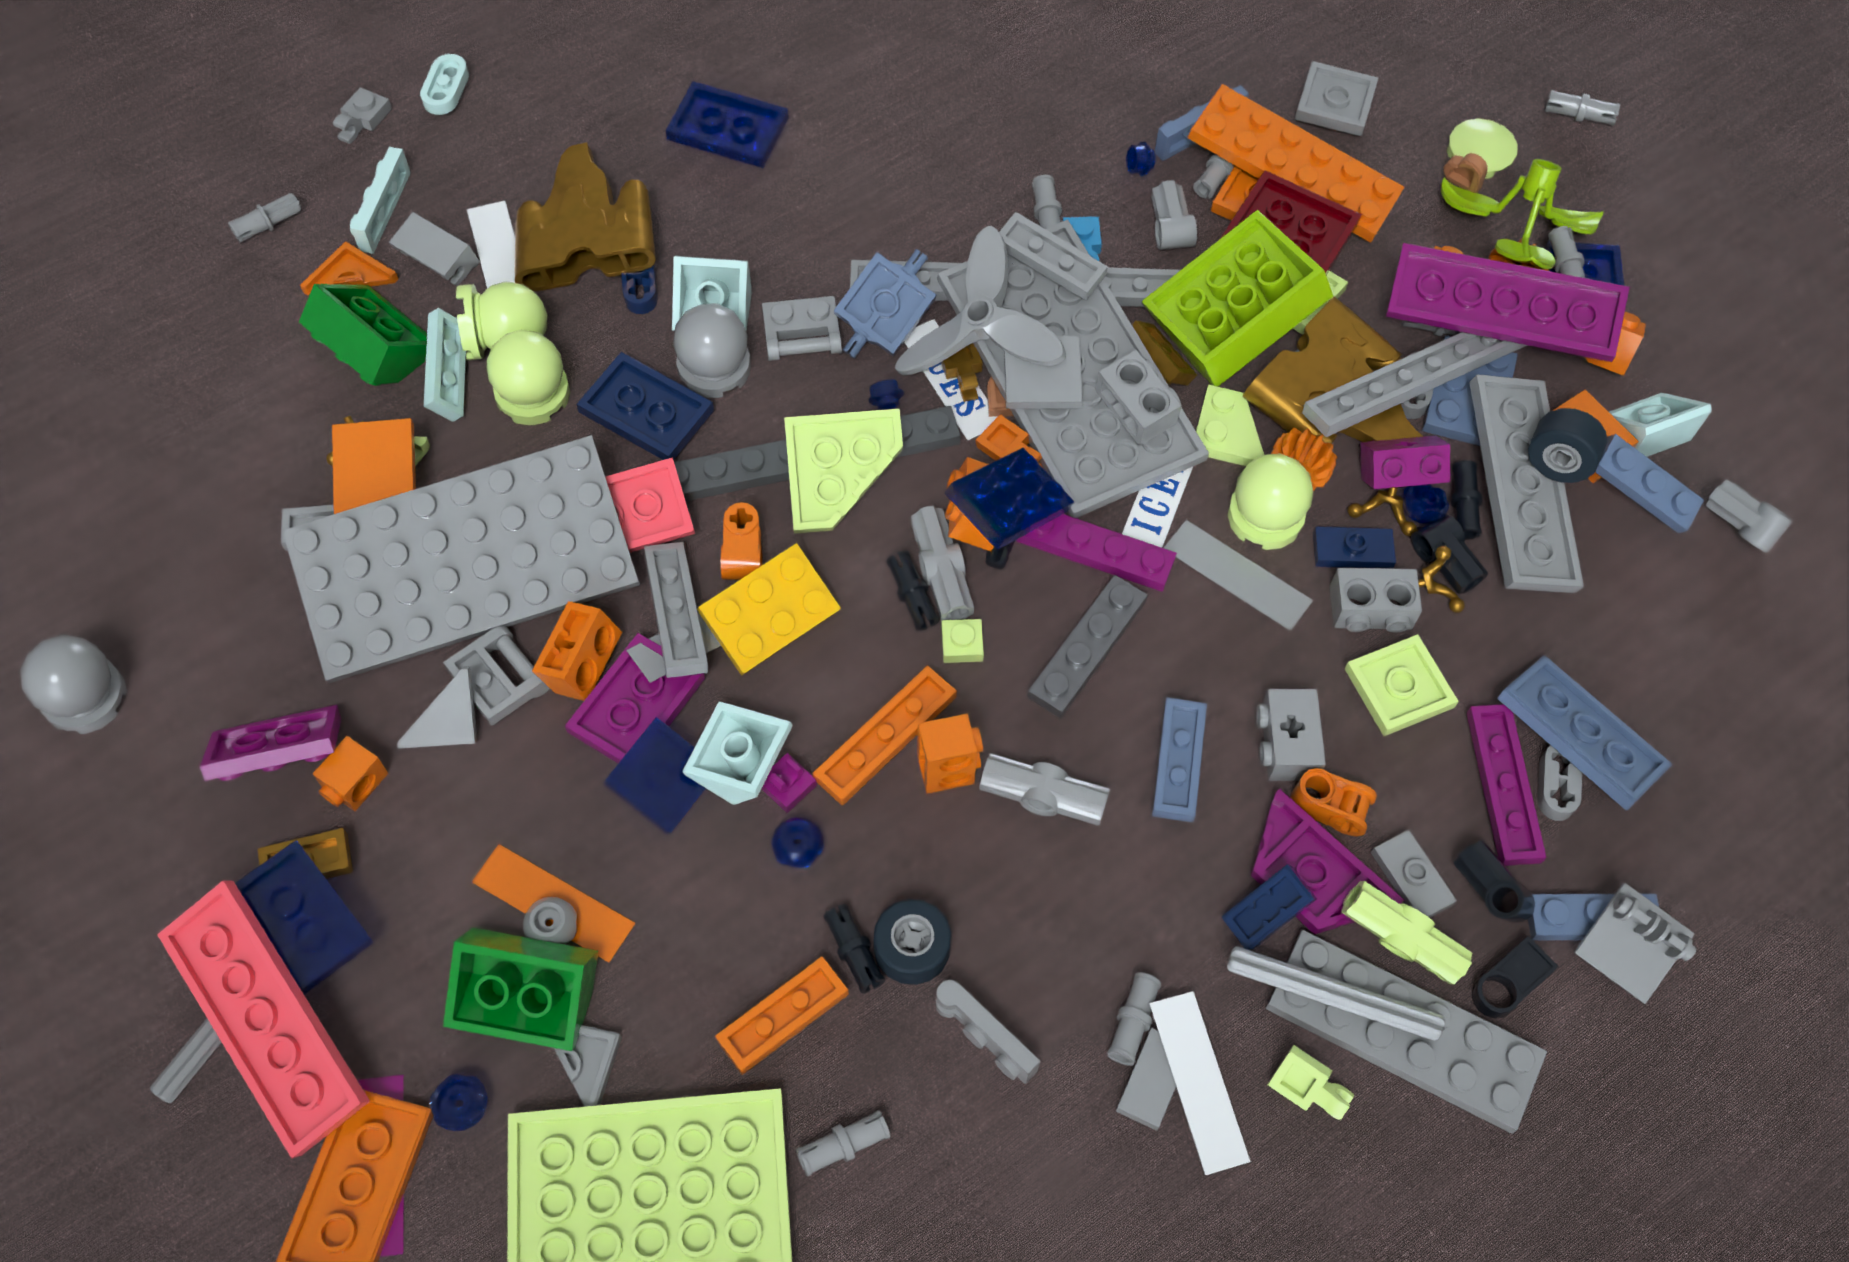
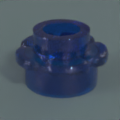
M1141 141L1138 145H1131L1128 148L1126 166L1132 174H1139L1140 177L1147 175L1155 166L1156 155L1146 142Z
M883 380L869 387L871 397H869L868 401L872 406H877L878 410L893 409L900 404L899 400L904 396V390L899 389L897 380Z

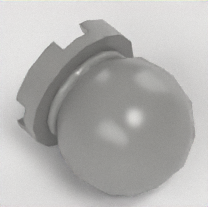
M716 303L700 304L685 311L675 325L673 347L677 355L676 366L678 374L687 384L688 389L706 398L723 397V392L732 390L737 385L740 389L750 376L751 359L747 348L748 335L743 323L733 310Z
M62 634L41 641L28 652L20 669L21 684L25 696L59 730L63 729L66 731H77L79 734H87L102 729L118 715L116 708L121 702L122 695L126 696L127 693L125 680L120 672L106 659L105 655L95 644L80 637Z

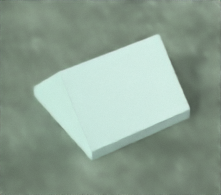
M674 256L672 330L675 331V325L685 311L700 304L711 303L720 304L733 310L746 330L752 295L748 261Z
M1659 393L1612 410L1609 413L1639 441L1635 449L1648 457L1691 441L1712 409L1709 403Z
M719 701L682 772L685 776L733 805L756 798L793 725L790 721Z

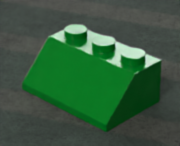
M313 285L299 323L311 332L313 339L330 348L338 360L349 364L355 369L363 381L375 386L399 383L426 361L427 333L369 285Z
M472 927L454 941L443 1027L573 1051L593 993L598 951Z

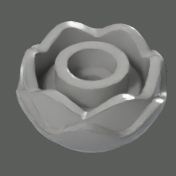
M545 897L537 900L529 907L524 916L523 930L525 937L566 944L576 935L577 913L571 904L558 897ZM552 919L553 924L546 926L547 920Z

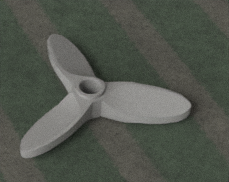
M993 226L985 227L978 233L973 242L965 279L968 303L964 309L953 319L931 331L908 348L896 362L895 369L901 375H912L939 364L976 341L991 339L1008 354L1030 363L1052 366L1064 361L1066 358L1065 349L1059 338L1050 329L1021 312L1001 308L1008 283V256L1005 241L996 228Z

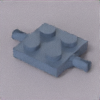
M915 249L904 266L892 263L876 252L834 309V314L849 324L855 332L842 349L853 359L856 358V355L866 342L878 345L894 357L936 299V294L922 285L916 276L919 269L928 260L924 253L921 255L920 250Z

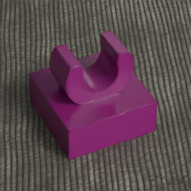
M787 753L772 766L761 789L788 813L817 786V781Z

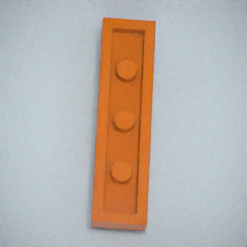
M927 665L813 772V777L826 792L843 806L918 735V723L934 720L957 698V690Z

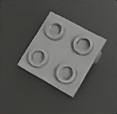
M1623 882L1574 953L1643 1004H1646L1676 960L1681 958L1684 961H1688L1694 956L1696 947L1692 945V938L1695 933Z

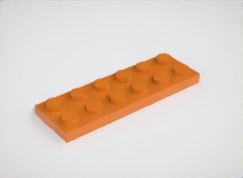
M1224 84L1220 86L1188 135V139L1258 179L1266 170L1362 214L1359 224L1353 233L1370 243L1405 188Z

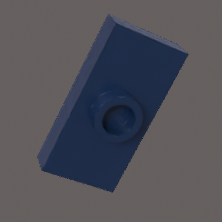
M1315 526L1313 531L1315 567L1394 568L1396 557L1393 529Z
M1287 864L1221 916V918L1243 947L1252 951L1316 901L1317 898L1291 864Z

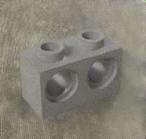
M1137 350L1120 358L1098 373L1095 391L1139 446L1176 425L1181 410V402L1177 393L1171 387L1164 385L1158 377L1153 363L1148 359L1144 360ZM1123 380H1133L1137 384H1127ZM1152 407L1157 409L1159 412L1151 413L1147 411L1145 408Z
M1337 568L1329 586L1334 628H1346L1351 632H1361L1367 629H1386L1389 632L1395 633L1413 629L1422 612L1417 569ZM1349 599H1355L1362 605L1354 604ZM1389 599L1399 602L1401 606L1393 604Z

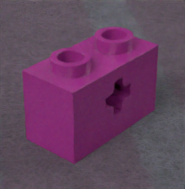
M1437 436L1361 442V480L1373 489L1450 482V444Z

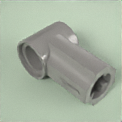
M1174 180L1162 181L1160 185L1152 188L1151 193L1156 216L1155 239L1157 248L1164 250L1195 247L1197 242L1196 220L1194 215L1188 214L1183 188L1181 185L1176 184Z
M1728 479L1717 486L1705 505L1739 529L1738 534L1745 540L1767 553L1793 522L1789 516L1765 501L1760 502L1749 492Z

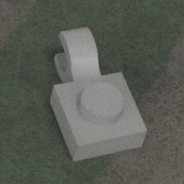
M360 87L340 109L342 114H339L333 121L335 127L342 129L337 135L338 139L351 144L363 128L373 131L392 110L389 99Z

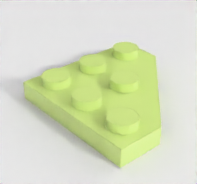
M900 409L784 417L794 534L833 531L903 450Z

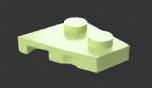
M1208 384L1196 432L1209 452L1208 457L1247 466L1251 461L1264 455L1248 402L1243 398L1244 393Z

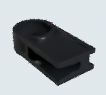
M1527 936L1476 982L1472 989L1473 1004L1479 1012L1487 1017L1494 1019L1503 1018L1510 1014L1525 997L1559 966ZM1485 981H1496L1505 986L1511 999L1509 1007L1497 1008L1489 1004L1483 996V983Z

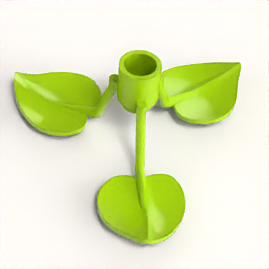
M1542 159L1533 160L1527 177L1520 176L1517 184L1500 203L1491 197L1459 188L1447 181L1445 177L1441 183L1442 196L1450 206L1479 216H1489L1490 212L1500 213L1522 188L1525 191L1523 197L1534 202L1522 241L1520 243L1510 239H1499L1495 244V249L1498 253L1511 260L1530 263L1542 269H1552L1555 264V257L1544 248L1529 245L1530 235L1538 212L1542 216L1552 219L1556 226L1571 227L1572 231L1582 234L1595 233L1604 213L1603 211L1584 212L1552 207L1553 194L1557 186L1556 182L1561 172V167ZM1546 199L1545 206H1540V204L1544 203Z

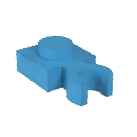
M1099 216L1064 217L1063 221L1069 220L1089 255L1099 261L1098 254L1101 253L1102 247Z

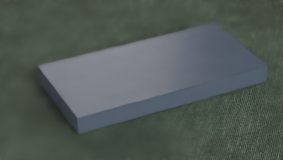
M1545 655L1506 687L1497 697L1499 701L1626 811L1673 765Z

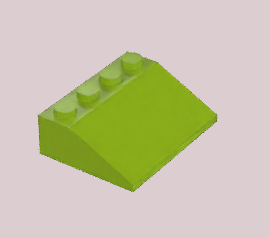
M1256 210L1142 300V303L1191 364L1211 385L1218 387L1331 299L1333 293L1324 269L1261 212Z

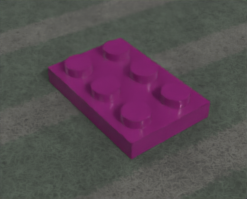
M639 633L636 634L565 725L567 733L633 773L705 680L704 673L667 678L664 675L650 683L626 650L642 643L663 657L660 645Z
M333 705L213 731L200 764L204 781L217 778L221 781H229L242 776L245 772L262 769L269 772L278 770L287 763L304 759L306 762H316L326 758L329 754L334 753L342 720L338 706Z

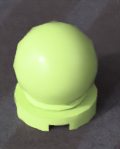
M505 281L491 285L482 294L477 292L474 284L457 286L456 299H463L465 314H457L462 349L467 351V360L483 359L484 350L487 347L491 349L492 345L505 334L514 331L527 330L539 332L544 336L547 330L548 317L544 304L539 296L525 285Z
M518 330L505 334L492 345L487 358L488 379L493 386L497 407L504 414L512 417L513 422L531 426L546 423L551 420L550 415L557 412L561 406L563 408L567 406L570 396L567 376L563 370L561 354L550 340L539 332Z
M1281 453L1261 455L1251 461L1238 476L1236 489L1232 494L1227 514L1230 527L1238 538L1242 541H1245L1246 538L1253 543L1263 545L1262 549L1265 550L1283 548L1294 542L1304 526L1306 513L1312 504L1313 487L1310 473L1298 460Z

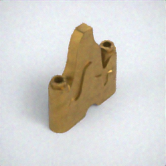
M587 142L569 146L562 154L557 166L550 197L543 206L536 201H526L522 203L517 211L514 280L515 283L523 284L533 292L572 285L588 269H599L605 276L613 277L621 275V273H633L649 269L656 261L648 189L640 180H628L621 188L617 202L614 204L609 182L604 172L594 164L593 154Z
M1335 296L1306 325L1305 333L1297 342L1299 352L1281 351L1254 379L1243 394L1244 399L1287 432H1290L1293 427L1302 433L1309 428L1313 435H1322L1302 414L1305 402L1402 359V354ZM1401 403L1339 431V433L1346 434L1361 442L1423 437L1407 420ZM1336 433L1328 437L1323 435L1322 440L1332 444L1338 435Z

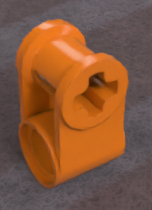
M735 503L725 511L723 518V545H721L722 580H740L763 565L759 516L757 510L748 503ZM745 524V528L740 529V525Z
M1315 768L1303 774L1293 789L1290 798L1315 821L1333 827L1335 830L1346 835L1363 836L1368 826L1365 819L1369 806L1375 803L1377 793L1365 784L1344 779L1324 769ZM1306 788H1313L1318 791L1321 799L1311 797L1307 793Z

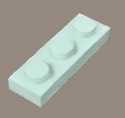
M388 148L384 159L380 160L377 164L376 176L371 186L367 187L364 192L363 203L358 214L352 217L350 231L355 238L359 250L362 252L374 254L411 174L403 149Z
M437 308L428 314L424 407L454 422L463 417L466 351L462 349L457 318Z

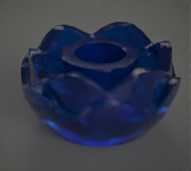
M1431 484L1407 486L1403 492L1402 504L1404 510L1412 520L1418 523H1432L1445 516L1449 509L1445 491L1441 488H1435Z
M794 817L783 821L777 826L772 835L771 846L775 858L782 865L792 868H806L822 854L824 838L816 823L804 817ZM800 839L801 843L795 844L794 840Z
M450 1075L437 1086L430 1097V1107L434 1121L440 1127L456 1132L468 1130L475 1126L483 1118L488 1106L485 1087L474 1076ZM458 1100L464 1101L461 1107H456Z

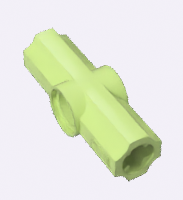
M1359 881L1350 890L1343 902L1341 913L1379 937V943L1405 960L1417 962L1426 970L1438 976L1442 981L1455 985L1468 971L1472 963L1471 957L1473 953L1434 928V921L1415 908L1402 903L1398 904L1385 893L1377 890L1365 881Z

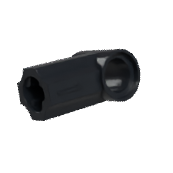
M1445 515L1412 534L1413 548L1417 555L1426 563L1434 562L1437 559L1435 552L1438 547L1447 546L1450 548L1451 556L1446 560L1440 571L1458 594H1465L1473 590L1488 576L1487 570L1465 544L1464 531L1454 517Z
M1480 840L1473 845H1469L1458 854L1453 864L1485 901V905L1491 914L1512 923H1522L1530 918L1535 908V900L1532 893L1516 880L1484 841ZM1515 891L1518 895V905L1513 911L1506 913L1502 908L1503 897L1508 892Z

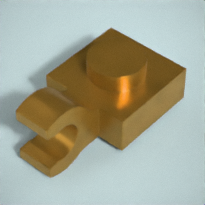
M972 343L941 362L946 379L958 378L963 402L978 399L976 391L978 382L975 373L982 372V360L978 350Z

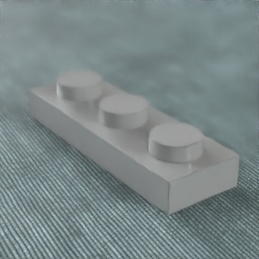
M1017 212L1013 214L999 231L1005 241L1008 254L1084 300L1089 298L1107 274L1108 266Z

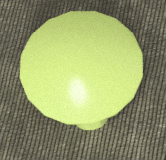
M1477 118L1466 120L1454 128L1450 134L1447 154L1450 158L1455 155L1465 157L1469 153L1481 156L1488 166L1485 179L1493 177L1495 172L1502 171L1513 163L1517 156L1518 144L1513 134L1503 125L1492 120Z

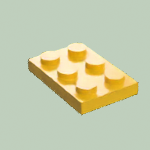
M796 543L699 606L697 611L742 676L838 612L841 607Z

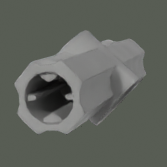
M934 505L920 508L917 513L911 515V527L919 547V563L923 579L926 581L927 586H931L941 622L942 620H965L968 616L974 614V605L965 580V564L958 543H954L952 538L948 537L949 527L943 508H936Z
M991 753L987 758L979 790L1019 801L1026 810L1037 815L1051 817L1058 813L1098 826L1100 825L1110 791L1108 788L1068 777L1064 769L1050 763L1037 762L1031 766Z

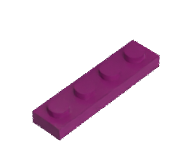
M1030 503L1017 533L1016 541L1161 592L1164 591L1177 555L1176 552Z
M1504 704L1471 706L1466 714L1498 858L1505 866L1542 864L1547 857L1513 712Z

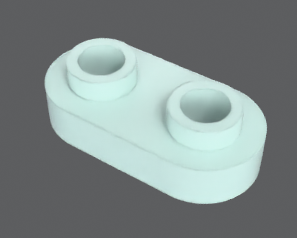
M445 54L433 62L420 91L424 108L429 113L443 115L451 112L457 106L469 78L466 62L462 57L455 54Z

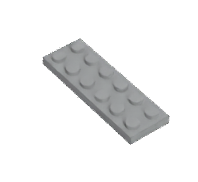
M1476 375L1469 383L1505 589L1576 593L1584 587L1565 485L1542 475L1532 465L1528 454V447L1540 419L1550 412L1545 381Z
M1304 930L1301 931L1287 960L1288 964L1440 1014L1445 1018L1443 1034L1438 1040H1431L1275 987L1265 1009L1511 1134L1518 1130L1546 1057V1050Z

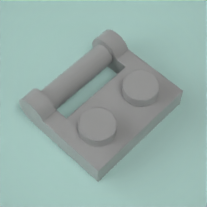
M835 296L762 303L769 361L780 360L779 356L824 351H830L831 354L842 353L838 318L834 314V309L836 308ZM824 335H828V336H826V337H816V338H806V339H796V340L778 341V340H784V339H794V338H804V337H814V336H824Z
M506 626L491 629L443 662L446 670L453 678L464 666H470L474 705L491 726L530 699L540 697L550 689L532 672L534 666L513 642V634ZM493 650H500L523 678L524 682L515 687L489 653Z

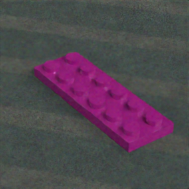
M1403 243L1386 317L1612 362L1617 352L1630 287Z

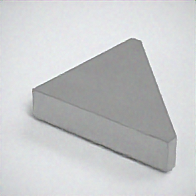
M464 666L397 742L398 748L475 744L477 742L470 666Z
M581 1025L573 1051L554 1049L584 1106L601 1105L622 1037L618 1033Z

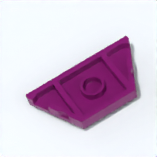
M1281 789L1275 793L1251 877L1261 885L1285 865L1291 864L1317 898L1316 901L1295 916L1312 933H1322L1355 922L1341 913L1345 898L1359 881L1371 884L1398 904L1404 901L1401 896Z

